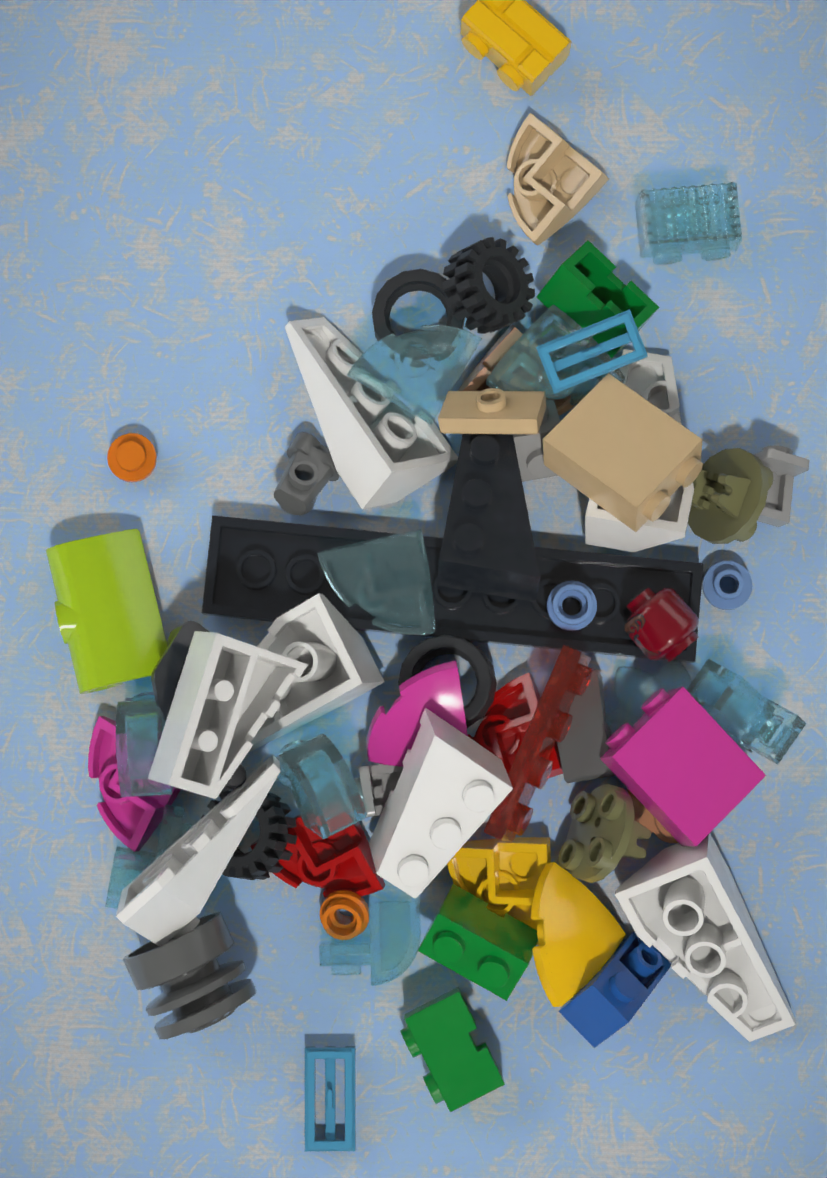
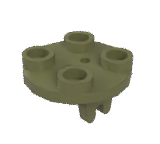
M741 448L724 449L709 457L703 464L698 477L693 482L694 495L688 525L693 533L712 544H728L734 540L744 542L750 539L756 531L757 520L765 507L768 490L773 484V472L770 468L763 465L759 457Z
M605 784L595 788L590 794L582 791L574 798L570 808L572 822L567 833V840L562 845L558 856L559 865L568 869L573 877L594 883L604 879L612 872L623 856L636 859L646 857V850L637 845V839H649L651 831L634 820L633 801L625 789Z

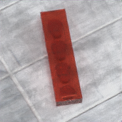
M563 645L508 773L513 789L491 813L484 833L501 841L513 842L516 834L522 836L526 831L533 814V808L529 807V803L535 789H542L552 771L553 762L548 759L555 742L561 743L571 727L573 715L568 712L576 695L582 696L591 680L593 670L588 667L591 657Z

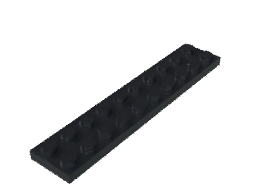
M212 515L202 603L203 615L274 622L279 616L313 596L323 594L355 630L422 637L450 635L473 642L645 659L649 658L629 637L624 629L626 620L632 615L626 606L648 587L655 594L665 588L675 590L699 619L703 563L535 547L540 581L536 602L437 586L443 538ZM562 582H582L593 591L596 597L597 611L595 617L586 627L580 630H563L556 626L548 615V597L551 591ZM569 597L563 600L562 608L566 614L576 615L580 612L581 605L576 598ZM697 627L696 630L694 631L697 635H698V627ZM697 639L672 661L694 663Z

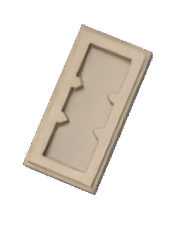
M489 388L482 391H448L438 417L440 433L536 435L539 433L547 407L545 391H503L497 388Z

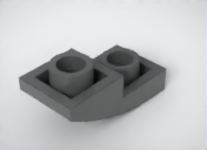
M592 670L551 677L550 687L554 723L565 782L572 783L615 776L600 759L610 749L605 742L612 735L611 729L606 723L603 678L600 672Z

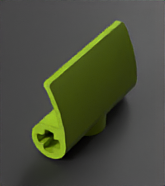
M129 529L58 544L46 549L58 600L54 602L57 621L63 641L69 647L79 693L97 692L122 685L126 681L151 676L153 669L167 648V641L140 531L138 529Z

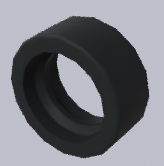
M424 269L403 271L387 280L376 295L372 310L375 338L384 353L398 363L413 367L434 365L448 357L460 342L465 318L458 321L453 315L458 310L456 305L448 307L445 299L452 296L451 291H443L442 282L447 279L439 273ZM424 291L431 293L440 299L446 309L447 323L445 331L436 341L429 345L413 346L406 344L396 337L391 328L389 317L392 306L399 297L408 292Z
M450 635L427 638L412 648L401 665L398 685L420 673L425 665L436 656L452 654L462 657L469 662L475 671L477 681L475 694L464 707L466 726L468 728L484 717L494 701L497 686L494 667L481 649L464 638Z

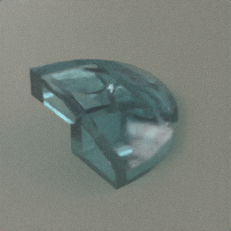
M553 304L504 355L488 376L486 385L503 391H545V396L551 399H562L571 395L570 404L574 406L607 374L554 394L536 347L580 330L582 327ZM589 337L549 354L552 361L555 362L595 346L598 343L592 337ZM603 353L560 370L557 374L559 379L563 380L612 359L607 353ZM620 369L609 372L610 375L624 383L625 376Z
M422 325L420 330L404 333L399 336H395L392 333L365 351L353 364L347 376L432 425L443 406L448 391H451L454 384L458 382L482 338L471 332L444 325Z
M422 529L366 540L317 553L323 572L338 597L348 607L356 603L366 612L375 616L376 618L372 620L373 625L402 634L422 635L435 632L431 579Z

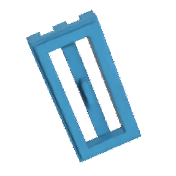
M630 309L536 347L554 394L648 357ZM625 324L627 333L555 362L551 359L549 353L619 325ZM632 342L635 351L563 380H560L557 372L628 343Z
M306 1046L305 1152L355 1151L356 1048L355 1046H325L322 1048ZM316 1059H325V1140H316ZM336 1059H345V1140H336Z

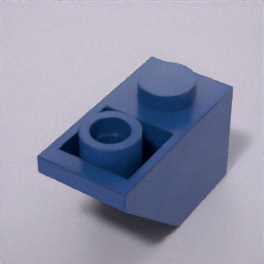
M633 931L618 946L601 970L573 998L566 1002L559 1012L595 1048L630 1022L669 970L671 963L653 945L649 948Z

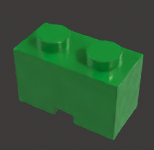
M589 240L561 264L536 296L573 332L629 309L639 332L660 308L632 281L625 285L612 273L616 266ZM622 324L582 341L587 346L592 347L627 333L625 324ZM626 345L598 356L606 363Z
M453 884L435 914L417 951L507 1001L530 963L533 955L532 948L538 942L537 930L507 913L504 917L497 915L486 908L487 902Z
M459 987L405 1014L404 1020L407 1027L400 1030L412 1057L415 1058L422 1054L430 1070V1073L424 1075L423 1079L435 1104L445 1101L449 1111L452 1112L505 1085L503 1076L486 1042L476 1046L470 1032L477 1029V1026Z

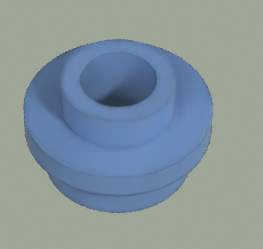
M718 562L711 566L703 577V594L707 601L718 609H736L742 606L751 595V576L747 569L737 562ZM729 576L735 580L736 590L734 593L727 594L720 589L719 582L722 577Z
M579 581L560 583L551 591L547 600V612L551 621L559 628L567 631H576L586 627L593 620L597 611V600L593 591ZM569 597L576 598L581 605L580 612L576 615L566 614L562 608L564 599Z

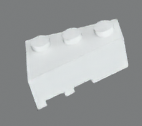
M195 631L148 779L216 799L252 748L253 744L251 741L268 717L272 718L281 705L279 700L295 677L300 678L308 664L219 633Z
M427 708L424 709L421 716V727L412 749L407 750L402 762L404 768L395 790L390 791L369 842L377 875L415 899L513 789L500 758Z

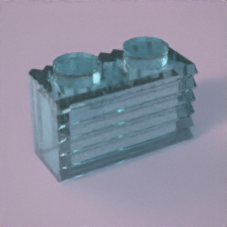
M735 182L728 184H703L700 186L692 185L689 187L682 186L679 188L672 187L669 189H644L638 193L635 210L640 258H653L654 264L668 265L682 261V255L701 254L702 260L716 261L730 257V251H736L742 242L737 183Z

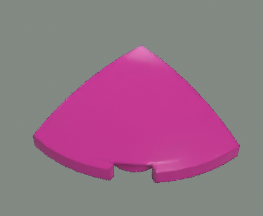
M456 661L426 669L399 685L401 696L394 701L387 713H385L384 706H380L372 719L367 734L368 761L404 767L402 762L407 750H411L421 727L420 719L425 708L468 736Z
M99 716L92 733L88 754L89 777L99 779V788L104 798V802H99L97 808L113 834L132 851L138 852L156 830L181 789L148 779L159 745L158 741L110 718Z

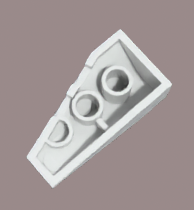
M325 317L294 320L287 323L285 330L336 471L362 509L396 503L457 463L458 456L442 433H440L435 423L422 410L417 415L412 413L396 397L401 390L393 382L388 380L383 383L365 368L366 357Z
M623 349L622 356L633 352V350ZM647 353V358L619 368L617 380L682 425L671 356ZM693 483L686 488L681 485L670 496V503L664 513L654 522L648 519L637 532H634L589 498L585 514V544L637 552L685 538L694 495Z
M317 594L279 616L267 629L269 633L257 645L259 648L308 664L300 678L295 677L279 700L281 705L272 718L268 717L251 741L253 746L249 752L345 705L384 683L364 639L323 594Z
M272 754L246 778V782L241 787L231 791L128 884L121 892L116 917L124 925L158 946H162L170 939H177L194 930L200 922L196 916L203 909L281 771L280 761Z
M710 833L696 847L681 846L677 843L663 849L615 889V896L636 935L649 948L653 945L672 963L671 968L682 979L687 977L707 996V1002L749 1042L796 1025L795 1017L734 878Z

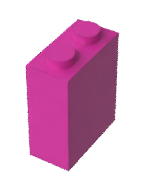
M683 686L670 689L667 692L664 688H660L643 703L641 709L645 714L633 726L626 722L606 740L605 743L610 749L600 759L681 846L696 847L766 775Z

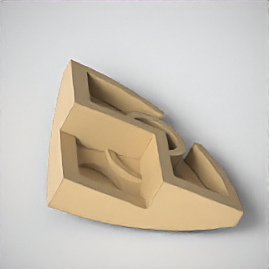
M530 113L524 120L515 136L508 156L507 169L514 173V195L509 193L507 197L519 227L538 246L569 222L599 192L609 178L533 114Z

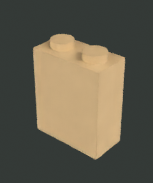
M608 373L543 438L544 465L634 532H637L648 519L654 522L664 513L670 503V496L681 485L686 488L698 477L703 467L701 462L703 439Z

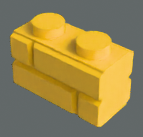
M477 0L461 19L460 34L463 36L461 41L464 47L475 58L482 60L486 56L499 68L497 70L499 78L513 91H518L522 88L530 96L534 95L547 81L549 76L566 61L570 53L572 41L525 0Z

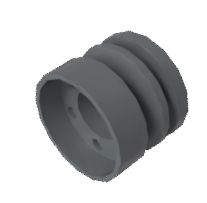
M221 912L199 918L200 922L194 930L177 939L172 938L162 946H158L150 941L123 959L137 990L151 989L160 985L162 987L163 993L147 1005L146 1011L148 1015L156 1016L171 1010L173 1011L156 1023L154 1028L159 1039H169L185 1033L198 1032L214 1025L231 1015L238 1006L256 994L257 990L252 979H244L228 984L229 981L245 971L246 966L243 960L227 962L221 965L217 961V957L234 944V940Z

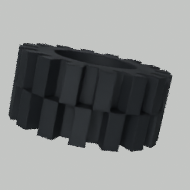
M488 237L458 251L449 258L448 262L450 265L444 267L443 275L450 278L442 282L443 291H451L452 295L445 299L448 307L455 304L458 308L453 314L458 321L467 318L464 327L469 330L477 328V333L480 334L492 333L526 317L525 313L529 312L533 306L528 300L535 297V289L529 288L527 285L534 281L533 274H525L523 270L524 267L529 265L525 257L517 260L516 255L519 250L514 245L506 249L507 241L501 238L494 241V237ZM483 273L493 285L495 299L489 294L484 285Z
M231 791L220 793L219 797L221 798V800H223ZM268 792L255 815L260 825V835L256 846L248 853H243L237 847L222 875L254 881L255 879L264 880L270 878L269 872L278 873L284 868L278 860H290L293 853L285 848L287 843L296 844L297 836L288 834V829L297 827L295 818L285 816L292 810L287 803L279 802L281 797ZM211 800L207 807L211 810L220 801Z

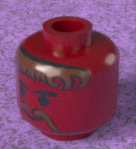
M648 587L626 606L632 615L626 620L624 629L650 660L656 661L664 657L670 662L699 638L694 632L699 624L697 615L679 594L671 588L662 589L655 594Z

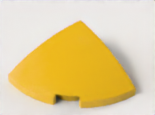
M514 837L467 841L447 863L453 884L487 902L486 908L497 915L504 917L507 913L537 930L540 920L533 921L531 919V910L541 872L546 863L551 862L550 837Z
M546 863L537 882L532 903L531 919L533 921L540 920L537 926V937L540 946H534L532 950L539 979L553 1007H562L601 970L616 951L626 933L608 909L585 885L557 863Z

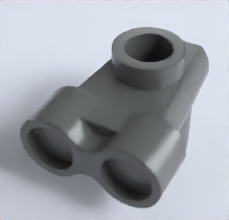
M300 432L287 450V456L290 460L274 491V498L280 507L293 515H304L310 512L315 505L318 494L328 481H337L340 477L328 447L323 446L313 435Z

